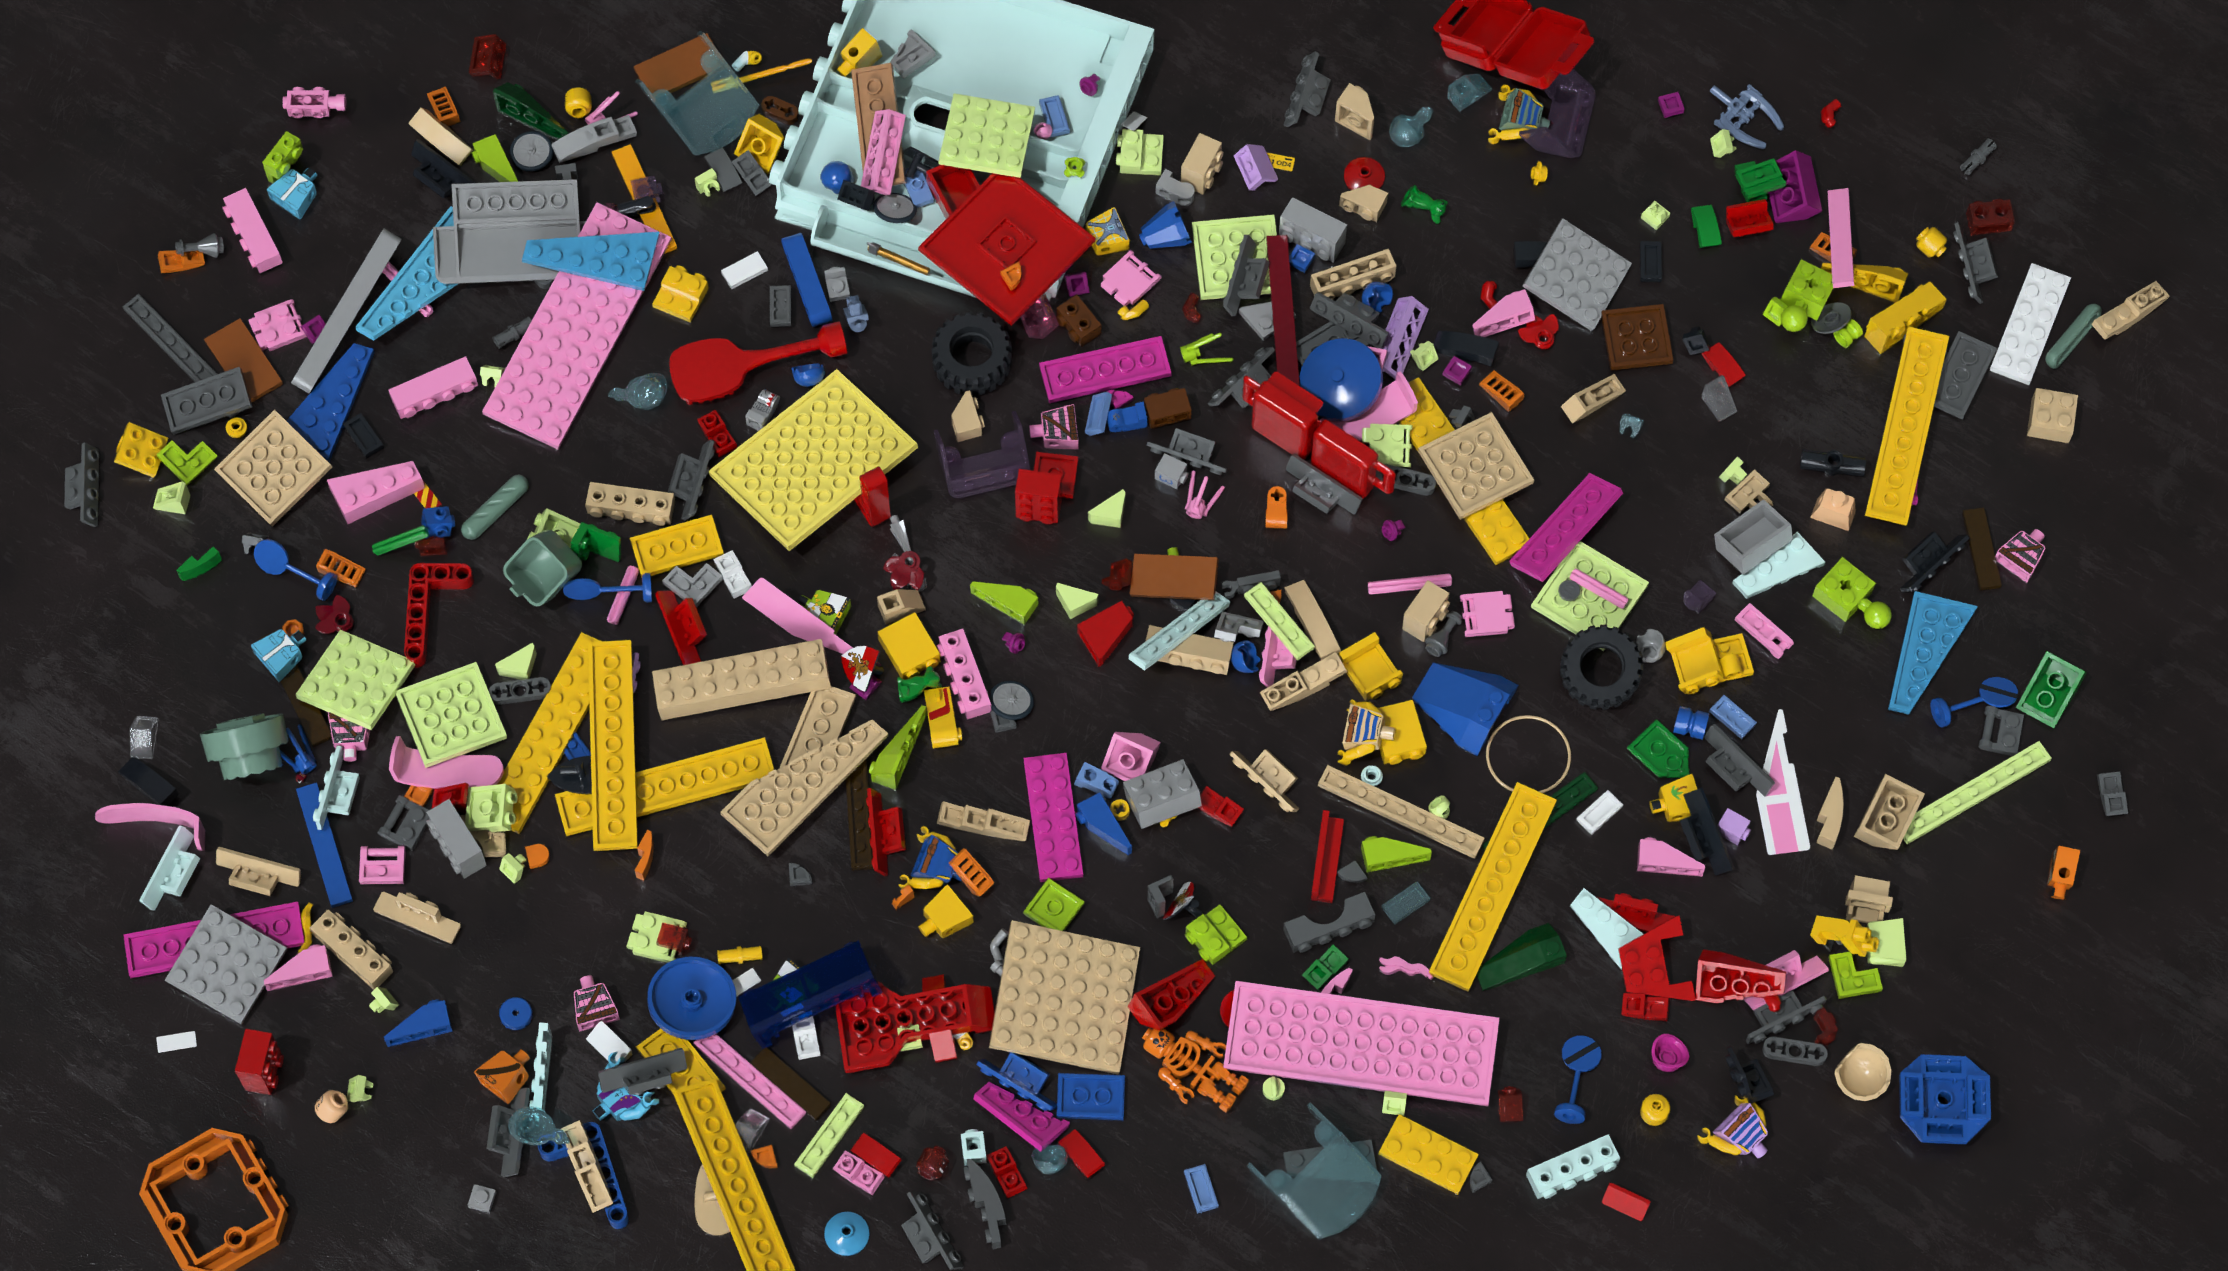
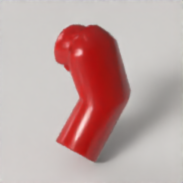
M1834 99L1821 111V120L1828 128L1836 124L1834 112L1841 107L1837 99Z

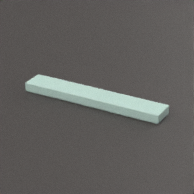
M1215 591V600H1200L1132 651L1129 654V660L1145 671L1228 608L1230 601Z

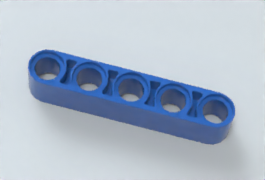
M802 233L781 238L784 252L812 327L833 321Z

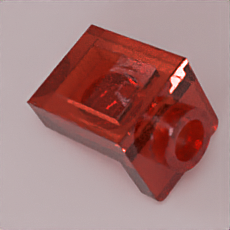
M433 536L428 539L423 538L415 541V548H419L421 556L447 554L444 538Z

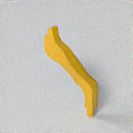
M308 903L301 912L304 943L298 950L299 953L308 949L312 943V932L310 930L312 903Z

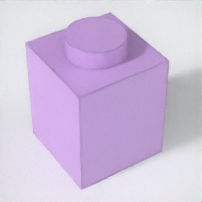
M1727 808L1717 825L1721 836L1737 846L1741 839L1744 841L1747 839L1751 831L1748 828L1750 820Z

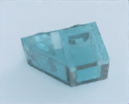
M1480 74L1463 75L1448 86L1447 98L1460 112L1490 92L1492 88Z

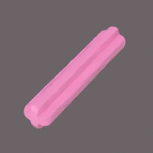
M631 565L628 566L620 586H634L639 569ZM631 591L617 592L607 617L609 623L614 625L619 623Z
M1577 568L1572 571L1570 575L1572 581L1621 609L1627 605L1628 597Z

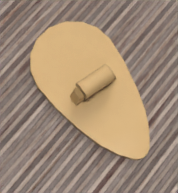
M702 1164L695 1188L696 1220L704 1232L711 1235H724L729 1233L730 1230Z

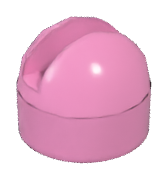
M1039 122L1034 127V133L1038 138L1046 140L1052 134V127L1045 122Z

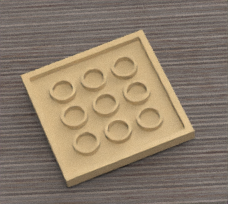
M274 410L214 470L273 526L332 468V465Z
M1492 412L1418 448L1420 456L1460 520L1534 483L1533 477Z

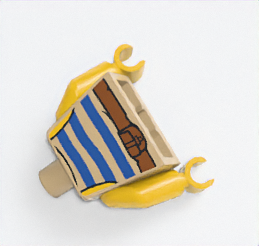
M1350 700L1351 704L1350 708L1347 709L1349 713L1342 742L1344 749L1347 751H1338V755L1343 756L1341 760H1338V763L1347 766L1352 760L1380 749L1382 739L1394 740L1395 727L1385 726L1384 715L1371 702Z

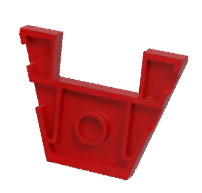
M1680 916L1671 918L1618 948L1626 992L1689 1001L1696 1000L1692 981L1669 985L1661 939L1683 935Z

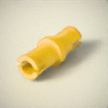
M737 946V949L717 950L718 964L731 962L742 964L743 961L762 960L761 946L748 948Z

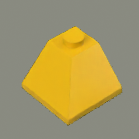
M757 114L748 118L734 154L739 157L749 150L762 170L768 174L772 169L784 136L776 123L761 114Z

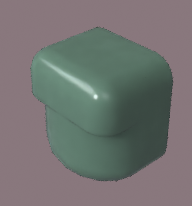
M543 530L524 542L505 563L503 572L513 585L510 587V590L516 597L523 595L533 606H541L553 599L564 585L580 572L582 561L553 530Z

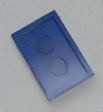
M1058 1073L1057 1118L1123 1120L1125 1075Z

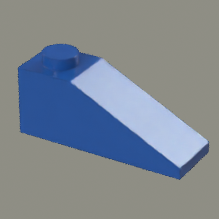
M1100 792L1077 804V813L1075 814L1081 825L1085 824L1089 831L1125 854L1129 855L1132 853V845Z
M436 999L429 1001L427 1005L420 1007L386 1034L384 1039L387 1047L452 1032L445 1000Z

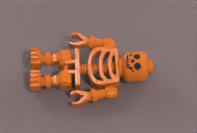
M1148 1028L1142 1037L1145 1040L1143 1047L1147 1052L1158 1059L1165 1057L1162 1063L1163 1068L1159 1070L1158 1075L1170 1085L1172 1091L1175 1090L1179 1099L1184 1104H1187L1188 1100L1183 1097V1094L1188 1093L1191 1095V1098H1194V1093L1191 1089L1194 1090L1199 1081H1201L1197 1091L1203 1096L1213 1098L1215 1103L1219 1102V1108L1227 1113L1234 1104L1236 1096L1231 1093L1224 1096V1092L1218 1091L1215 1088L1213 1081H1219L1220 1079L1226 1081L1228 1086H1233L1232 1091L1237 1095L1242 1093L1249 1082V1079L1243 1075L1237 1079V1075L1234 1073L1230 1074L1226 1068H1223L1224 1064L1221 1062H1216L1212 1069L1210 1068L1215 1057L1223 1058V1054L1217 1052L1218 1048H1223L1226 1051V1045L1223 1043L1211 1042L1210 1038L1206 1037L1205 1039L1194 1031H1188L1185 1038L1180 1037L1175 1043L1174 1035L1164 1028L1161 1030ZM1199 1046L1204 1051L1208 1049L1215 1056L1211 1055L1203 1067L1198 1064L1200 1057ZM1184 1047L1188 1049L1186 1055L1183 1054ZM1192 1050L1196 1054V1058L1193 1061L1190 1059ZM1183 1066L1188 1067L1184 1071H1179ZM1193 1071L1197 1076L1190 1084L1191 1089L1182 1086L1180 1079L1188 1076ZM1205 1073H1206V1074H1208V1075L1211 1076V1077H1210V1078H1207V1077L1204 1076V1075H1205Z

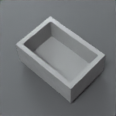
M1292 197L1280 216L1279 235H1287L1288 242L1299 244L1317 254L1321 259L1334 263L1345 245L1347 224Z
M1762 500L1714 534L1716 550L1743 575L1793 540L1791 524L1765 500Z
M1183 759L1123 782L1126 799L1141 829L1202 806L1199 789Z
M449 799L426 812L429 819L426 821L433 838L439 842V847L445 857L448 856L456 874L461 873L465 879L487 866L482 850Z

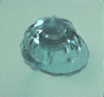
M1424 107L1415 116L1400 114L1394 117L1389 131L1392 141L1400 147H1411L1419 144L1425 134L1423 125L1430 120L1433 109Z
M649 373L634 378L625 389L613 388L609 392L608 397H612L617 401H628L636 408L650 410L658 407L665 398L667 381L660 373Z
M539 1107L520 1108L512 1114L509 1120L508 1128L510 1134L521 1143L542 1145L549 1140L558 1145L570 1143L567 1134L561 1129H556L553 1119Z

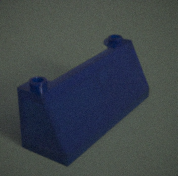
M858 940L856 942H849L843 948L763 986L745 991L743 995L739 996V1000L752 1035L761 1048L764 1049L772 1045L771 1038L773 1035L776 1038L780 1036L779 1031L856 995L862 998L864 997L863 993L870 992L872 997L883 993L865 950Z

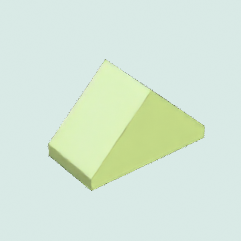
M179 482L158 489L153 508L161 511L186 514L190 499L186 483Z
M1122 489L1088 512L1089 522L1121 528L1125 505V491Z
M1060 583L1056 585V595L1070 619L1096 607L1098 604V594Z
M533 643L496 663L495 666L498 674L519 680L530 679L537 655Z

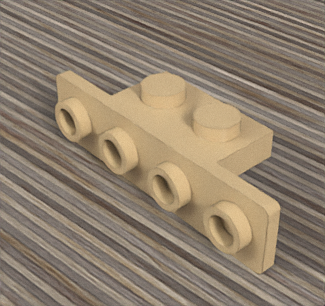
M1265 749L1253 764L1238 751L1230 753L1234 758L1232 762L1239 768L1246 769L1249 772L1248 777L1252 781L1261 783L1265 787L1263 791L1272 798L1276 797L1280 801L1279 806L1286 812H1297L1299 810V807L1285 795L1298 777L1268 749Z
M218 847L216 850V864L234 869L229 877V885L270 896L278 882L296 887L300 885L301 870L299 868Z
M382 892L373 908L375 913L450 944L454 942L461 928L460 923L441 916L436 904L430 901H426V903L419 901L418 897L411 893H406L405 895L399 892L397 897Z

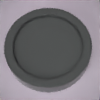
M1563 581L1558 589L1559 596L1565 601H1574L1580 594V587L1575 581Z

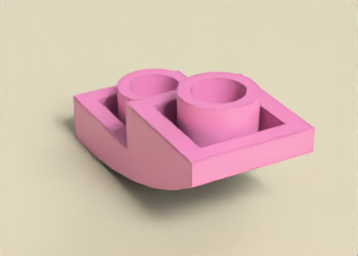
M846 1150L833 1167V1170L871 1195L875 1193L885 1178L883 1173L866 1165L862 1159Z

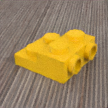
M677 265L675 268L670 266L661 282L662 287L652 303L653 308L691 323L709 289L708 281L699 273H695V275L687 273V270L682 266Z

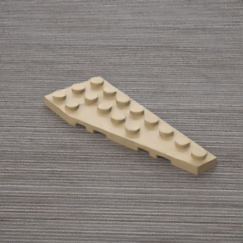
M870 720L849 731L848 734L829 741V744L821 748L818 747L788 762V765L778 770L775 769L760 779L757 778L751 781L721 811V815L763 853L769 856L888 737V733L875 721Z

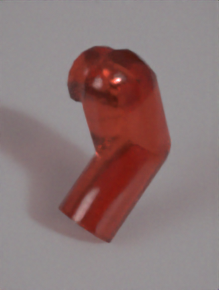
M1190 293L1182 310L1188 321L1191 320L1192 323H1197L1201 315L1195 308L1199 296L1194 293Z

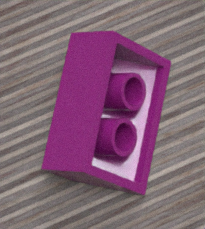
M1795 150L1776 160L1782 177L1786 181V186L1769 192L1775 222L1806 220L1822 212L1811 156Z

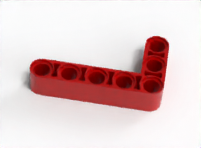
M879 466L859 476L861 494L854 499L871 527L891 517L888 482Z
M417 563L411 567L404 653L407 660L414 662V668H420L426 662L431 589L470 588L474 583V577L471 568L467 564ZM419 574H425L423 578H416ZM440 574H446V575H447V576H446L445 578H443V579L437 578ZM462 574L468 575L465 579H459V576ZM419 593L424 594L421 598H415ZM417 613L423 614L420 618L413 617ZM421 633L420 637L412 638L413 634ZM413 653H420L417 658L410 657Z

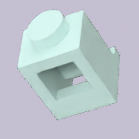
M971 1129L961 1134L964 1166L967 1165V1159H972L976 1164L987 1163L983 1131L978 1132L977 1129ZM972 1145H976L978 1147V1149L970 1150L969 1148Z

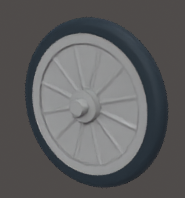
M530 131L522 133L511 144V160L518 168L524 171L540 170L548 165L552 159V142L546 135L540 132Z
M900 193L882 194L873 203L875 214L882 220L890 223L908 222L914 218L917 212V207L913 204L911 198Z
M1001 682L994 686L989 694L991 709L1004 719L1018 720L1024 718L1032 711L1034 706V698L1031 691L1019 682Z

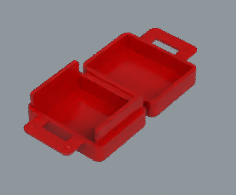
M1455 0L1433 27L1439 33L1442 40L1441 46L1448 58L1486 71H1492L1497 68L1501 76L1539 89H1547L1559 74H1569L1594 44V38L1590 36V31L1584 20L1545 7H1539L1534 11L1531 3L1527 2V0ZM1463 6L1467 7L1468 10L1454 26L1450 25L1449 23Z
M1274 372L1268 381H1263L1261 384L1249 376H1244L1242 398L1246 403L1253 406L1252 428L1290 454H1296L1303 460L1312 452L1311 465L1359 495L1362 499L1366 498L1374 486L1386 494L1393 493L1396 474L1392 469L1378 461V454L1373 449L1328 420H1323L1322 422L1318 420L1317 413L1323 406L1322 400L1279 372ZM1377 470L1384 474L1383 481L1376 477Z

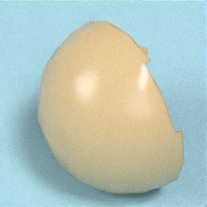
M1864 1043L1857 1044L1837 1065L1834 1072L1837 1084L1844 1094L1854 1100L1868 1101L1879 1097L1886 1091L1891 1079V1067L1888 1057L1876 1046Z

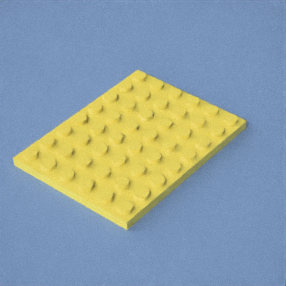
M836 369L708 472L725 491L790 551L861 494L860 475L877 466L882 469L884 474L888 473L918 448V444Z

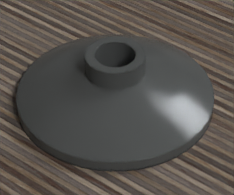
M1841 302L1827 304L1817 321L1811 319V326L1814 331L1821 334L1836 332L1850 321L1852 316L1851 309L1847 304Z

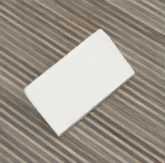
M600 1021L586 1038L607 1061L608 1056L613 1052H618L615 1056L617 1062L620 1057H624L626 1061L633 1055L632 1050L603 1021Z

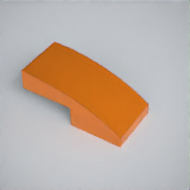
M176 250L159 251L158 253L161 273L189 270L205 264L204 255L199 251L184 252L183 256L177 255Z
M649 830L646 831L637 847L638 854L642 858L635 868L636 878L643 881L649 872L653 858V836Z

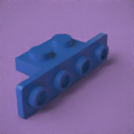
M1010 1052L1001 1069L985 1059L978 1060L976 1065L981 1067L980 1071L982 1073L1000 1079V1084L1007 1088L1013 1087L1018 1090V1095L1025 1099L1031 1098L1037 1102L1036 1106L1044 1111L1056 1109L1057 1104L1040 1094L1050 1075L1048 1072L1019 1054Z

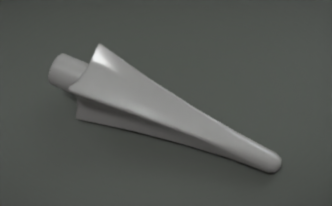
M898 515L890 517L892 523L890 524V530L904 552L911 551L904 520L900 521ZM908 557L907 559L910 565H912L913 559L911 557Z

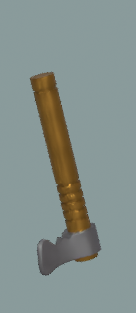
M867 242V250L873 255H880L926 276L930 272L929 267L884 249L877 243Z

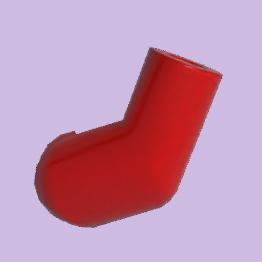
M1486 281L1482 285L1481 300L1489 309L1498 303L1493 298L1495 289H1497V284L1494 281Z
M1778 995L1758 997L1764 998L1770 1011L1777 1012L1780 1010L1781 1000Z

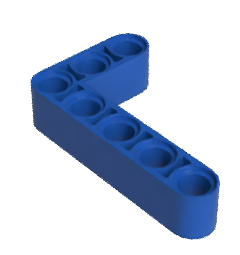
M594 1122L584 1123L583 1126L586 1133L590 1131L597 1132L596 1137L589 1138L594 1152L601 1151L604 1153L598 1159L602 1172L607 1171L611 1173L605 1179L609 1191L617 1193L616 1198L613 1199L614 1203L605 1207L609 1223L615 1229H622L628 1224L629 1216L601 1129ZM560 1132L540 1139L538 1150L545 1161H555L569 1156L568 1148ZM547 1145L554 1146V1150L549 1153L543 1151ZM620 1212L624 1214L620 1220L612 1219L615 1213Z

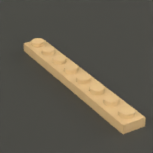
M1327 765L1318 782L1319 787L1474 859L1485 838L1329 765Z

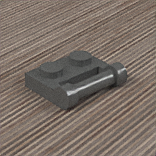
M1986 706L1984 712L1986 715L1984 731L1978 747L1990 752L2009 756L2016 755L2018 753L2024 714L2000 710L1994 706ZM1994 718L2000 719L1996 743L1991 742Z
M398 795L394 809L384 826L380 827L377 833L381 837L413 851L427 827L426 821L429 819L426 812L429 810ZM406 808L409 811L396 834L391 832L402 810Z

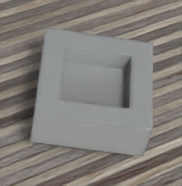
M474 1184L468 1208L490 1213L496 1196V1190Z

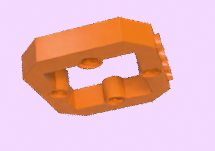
M211 1128L148 1165L139 1195L182 1271H234L278 1246L288 1217V1213L285 1210L288 1204L283 1195L277 1196L275 1189L278 1187L272 1176L267 1178L264 1171L267 1170V1167L261 1158L256 1159L253 1153L257 1150L251 1139L246 1141L241 1134ZM231 1150L244 1173L243 1182L249 1192L256 1194L269 1218L247 1231L240 1227L229 1228L224 1234L225 1243L197 1259L185 1238L189 1232L187 1221L182 1214L178 1212L171 1213L159 1191L186 1175L193 1180L202 1179L208 1171L207 1163ZM193 1163H200L199 1168L190 1170V1166ZM256 1176L261 1177L257 1184H250L252 1178ZM175 1222L181 1223L180 1228L171 1230L172 1224ZM235 1237H242L239 1244H232V1240Z

